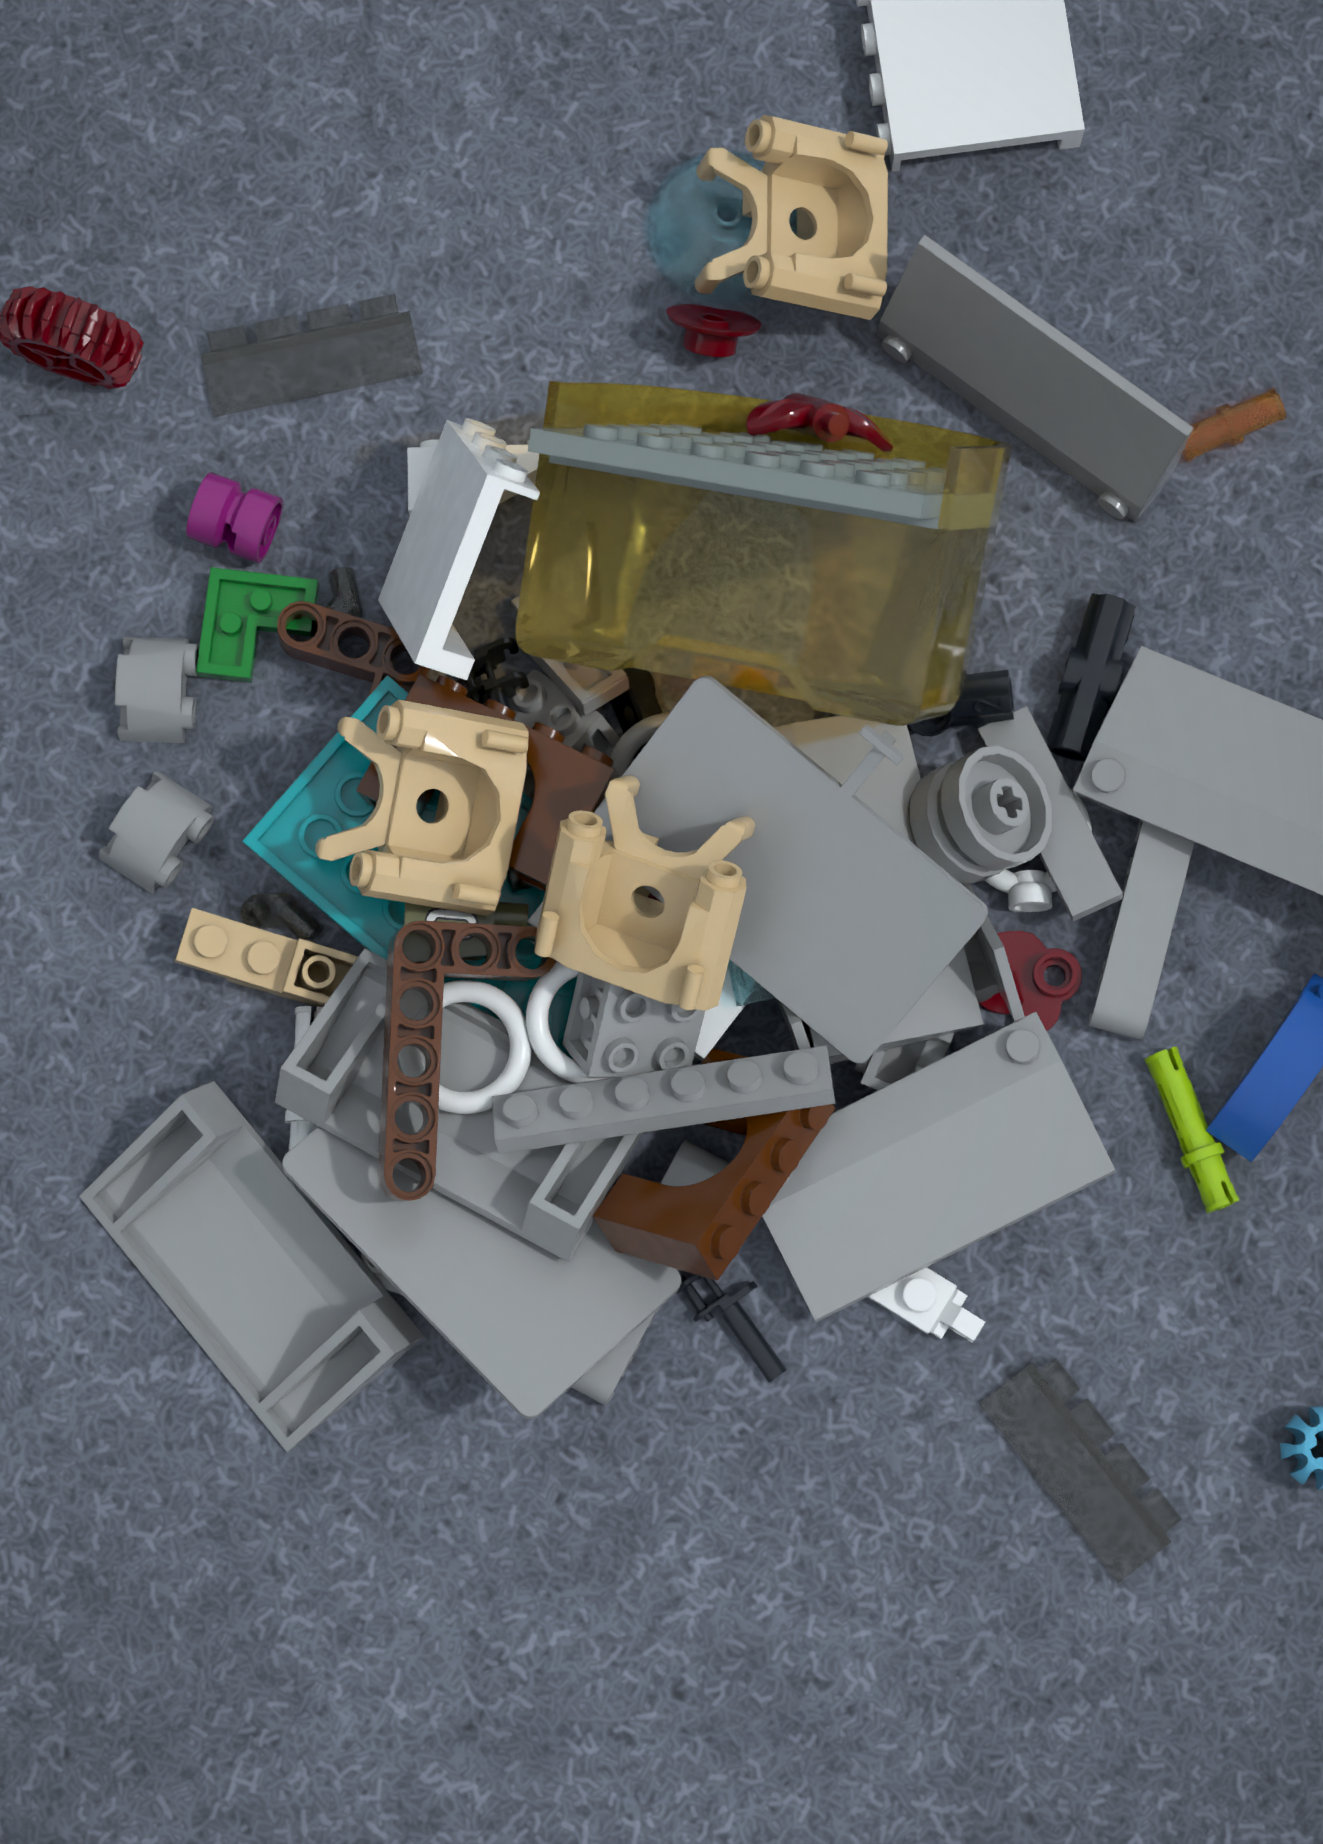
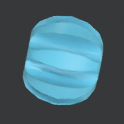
M1312 1406L1308 1409L1310 1416L1309 1426L1295 1414L1284 1427L1295 1435L1296 1442L1293 1445L1280 1442L1281 1460L1292 1455L1298 1459V1465L1289 1475L1303 1485L1309 1475L1314 1472L1316 1475V1489L1323 1490V1457L1314 1458L1310 1450L1317 1445L1315 1434L1319 1439H1323V1406Z

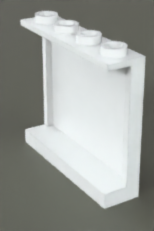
M856 0L857 7L867 6L869 23L861 24L864 55H874L877 73L869 74L870 98L872 106L882 105L884 123L876 124V135L878 138L886 139L888 142V148L884 155H889L892 172L900 171L901 160L1053 140L1058 141L1059 150L1080 147L1085 128L1064 0Z
M469 418L465 419L463 425L446 420L378 599L415 664L464 680L468 679L475 659L452 623L503 491L506 489L535 500L538 499L540 491L527 476L528 470L519 466L516 462L517 456L508 452L505 448L507 444L494 436L496 430L489 425Z

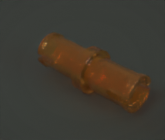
M1271 387L1267 391L1234 406H1230L1228 403L1216 407V414L1191 424L1194 429L1182 453H1185V461L1190 462L1193 458L1227 443H1230L1233 447L1244 442V436L1277 421L1285 420L1287 418L1286 411L1279 394L1276 393L1274 387Z

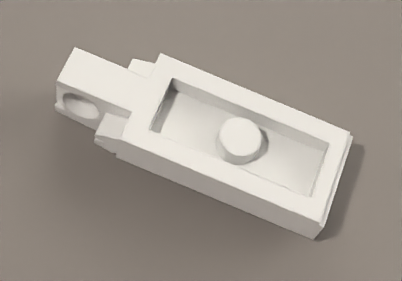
M927 1267L868 1296L869 1299L927 1335L930 1332L942 1339L949 1328L968 1341L973 1342L985 1324V1321L961 1307L967 1298L966 1294L956 1289L957 1286Z

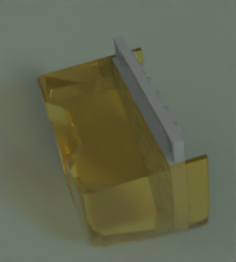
M549 381L543 428L530 429L528 452L539 453L535 487L540 491L537 500L533 499L515 629L517 643L525 653L536 657L608 671L637 668L695 680L701 676H711L722 685L807 701L813 710L895 726H904L948 714L959 701L964 687L982 604L1012 444L948 428L869 414L864 415L872 420L888 437L893 445L892 452H883L870 441L852 436H844L836 442H826L790 429L751 436L746 430V419L749 413L759 404L773 400L642 384Z

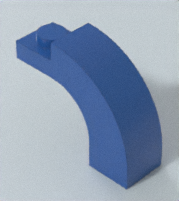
M1314 973L1275 1033L1225 1099L1206 1129L1208 1133L1251 1163L1271 1139L1323 1067L1322 977Z

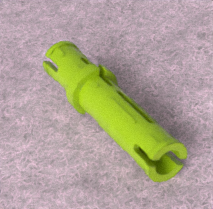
M1171 1047L1168 1050L1159 1051L1145 1058V1063L1155 1081L1168 1118L1179 1140V1145L1184 1155L1180 1157L1184 1169H1190L1200 1192L1206 1213H1212L1239 1202V1197L1229 1179L1221 1157L1225 1153L1221 1142L1215 1143L1213 1135L1206 1131L1208 1125L1191 1081L1183 1066L1178 1047Z

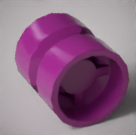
M210 472L203 479L193 500L188 517L186 535L189 539L214 548L227 543L231 554L259 564L266 557L280 523L283 499L255 487L246 493L242 492L240 482Z

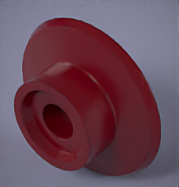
M679 304L671 306L666 310L668 318L672 323L685 328L683 347L691 352L705 356L729 357L735 355L738 337L753 335L762 326L761 322L755 317L739 311L697 304Z

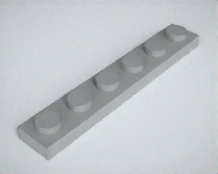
M827 1045L492 1096L494 1138L498 1154L835 1104Z

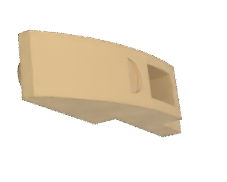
M192 908L175 963L227 978L226 981L312 1006L324 1007L358 956L300 938L297 941Z

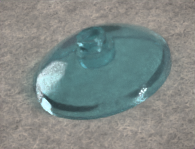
M728 150L754 168L762 171L766 161L754 159L753 154ZM706 153L695 156L679 165L665 178L652 200L648 216V239L653 257L660 270L672 284L699 300L716 304H738L760 298L759 296L752 295L751 289L745 286L742 273L719 283L711 294L699 293L695 288V280L708 262H712V259L742 247L748 239L752 225V217L742 216L743 191L719 176H716L713 181H701L696 174V169ZM723 209H732L736 212L737 217L732 221L726 222L718 217V213ZM797 209L791 212L789 218L791 230L796 236Z

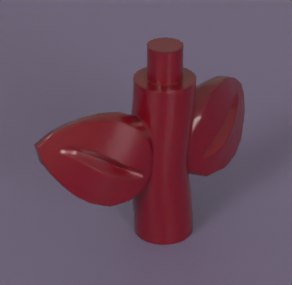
M791 393L782 400H773L759 404L752 409L746 419V430L751 436L790 429L826 442H836L844 436H852L870 441L883 452H892L893 445L888 437L863 413L802 393Z

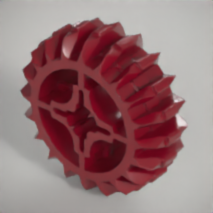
M28 286L13 289L12 294L6 300L0 313V341L14 355L25 358L27 363L35 364L43 368V370L92 386L100 385L107 389L127 386L132 375L137 371L142 358L140 353L144 342L136 329L132 328L127 321L118 319L114 313L99 308L97 304L85 302L80 297L68 296L61 291L53 292L45 287L37 289Z

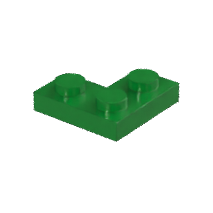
M211 567L196 669L198 677L252 683L259 631L277 633L278 617L281 611L290 603L304 601L317 604L320 585L318 579ZM302 617L299 620L293 619L286 628L287 634L313 637L314 624L313 620L308 617Z

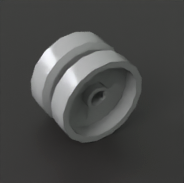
M995 745L972 751L962 756L956 762L947 763L923 777L917 783L910 799V825L916 845L922 852L958 882L970 884L984 881L1000 874L1004 869L1016 867L1037 856L1046 847L1052 832V805L1046 785L1033 765L1016 751Z

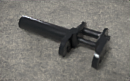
M505 637L474 650L475 661L468 679L456 678L465 681L468 690L466 697L480 704L485 703L487 699H492L512 710L509 698L516 696L514 684L518 683L521 689L529 687L527 675L522 672H512L496 679L494 670L497 669L498 664L506 661L504 649H509L510 654L519 652L517 641L514 638ZM486 674L488 679L477 684L476 677Z
M696 1274L686 1279L684 1275H681V1285L675 1294L684 1292L698 1312L693 1318L695 1322L703 1317L706 1322H709L714 1318L710 1312L719 1306L723 1311L722 1318L769 1383L787 1370L738 1302L758 1287L755 1281H752L730 1297L723 1293L713 1279ZM701 1277L717 1297L708 1306L692 1285Z

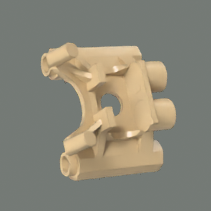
M763 115L760 120L755 119L749 124L745 135L746 149L752 152L753 158L766 161L762 171L754 168L724 148H710L697 166L696 174L701 181H713L716 176H719L743 191L742 216L752 217V225L748 239L742 247L712 259V262H708L695 280L696 290L699 293L711 294L719 283L742 273L744 284L747 288L751 289L752 295L871 320L880 310L882 298L887 290L885 278L887 274L888 172L884 160V154L888 148L887 140L853 131L844 134ZM795 209L796 235L791 230L789 223L790 214Z
M399 699L391 706L385 705L381 709L377 720V733L359 719L346 716L341 718L337 724L339 734L344 736L349 744L374 763L380 783L379 798L372 814L362 825L318 839L315 844L317 856L320 859L333 861L355 854L350 865L349 878L351 885L357 886L363 896L484 916L493 913L497 907L501 896V889L508 872L527 771L529 731L525 725L520 722ZM437 789L440 791L435 822H424L416 810L417 800L424 791ZM378 847V851L369 850Z
M632 775L616 778L609 782L605 793L613 841H605L607 831L602 826L603 820L592 812L573 811L567 819L560 821L535 937L534 952L541 957L553 958L567 968L665 1004L679 1005L685 1010H709L719 1004L747 889L746 878L742 876V869L734 863L723 861V859L743 840L753 835L756 826L755 822L748 816L738 817L727 822L725 826L722 825L697 850L690 852L664 850L657 846L659 838L642 833L639 829L634 797L638 794L640 787L639 780ZM640 886L653 887L660 892L664 903L637 894L635 889Z

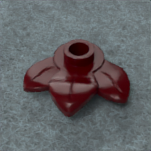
M1004 931L997 933L1007 955L1024 1016L1026 1017L1037 1012L1043 1026L1048 1031L1058 1021L1062 1002L1073 997L1081 985L1082 970L1079 962L1066 950L1059 948L1047 949L1030 932ZM1049 967H1058L1064 973V982L1058 986L1049 985L1044 979V971ZM1000 993L994 994L988 1000L978 1003L993 1013L1010 1014Z

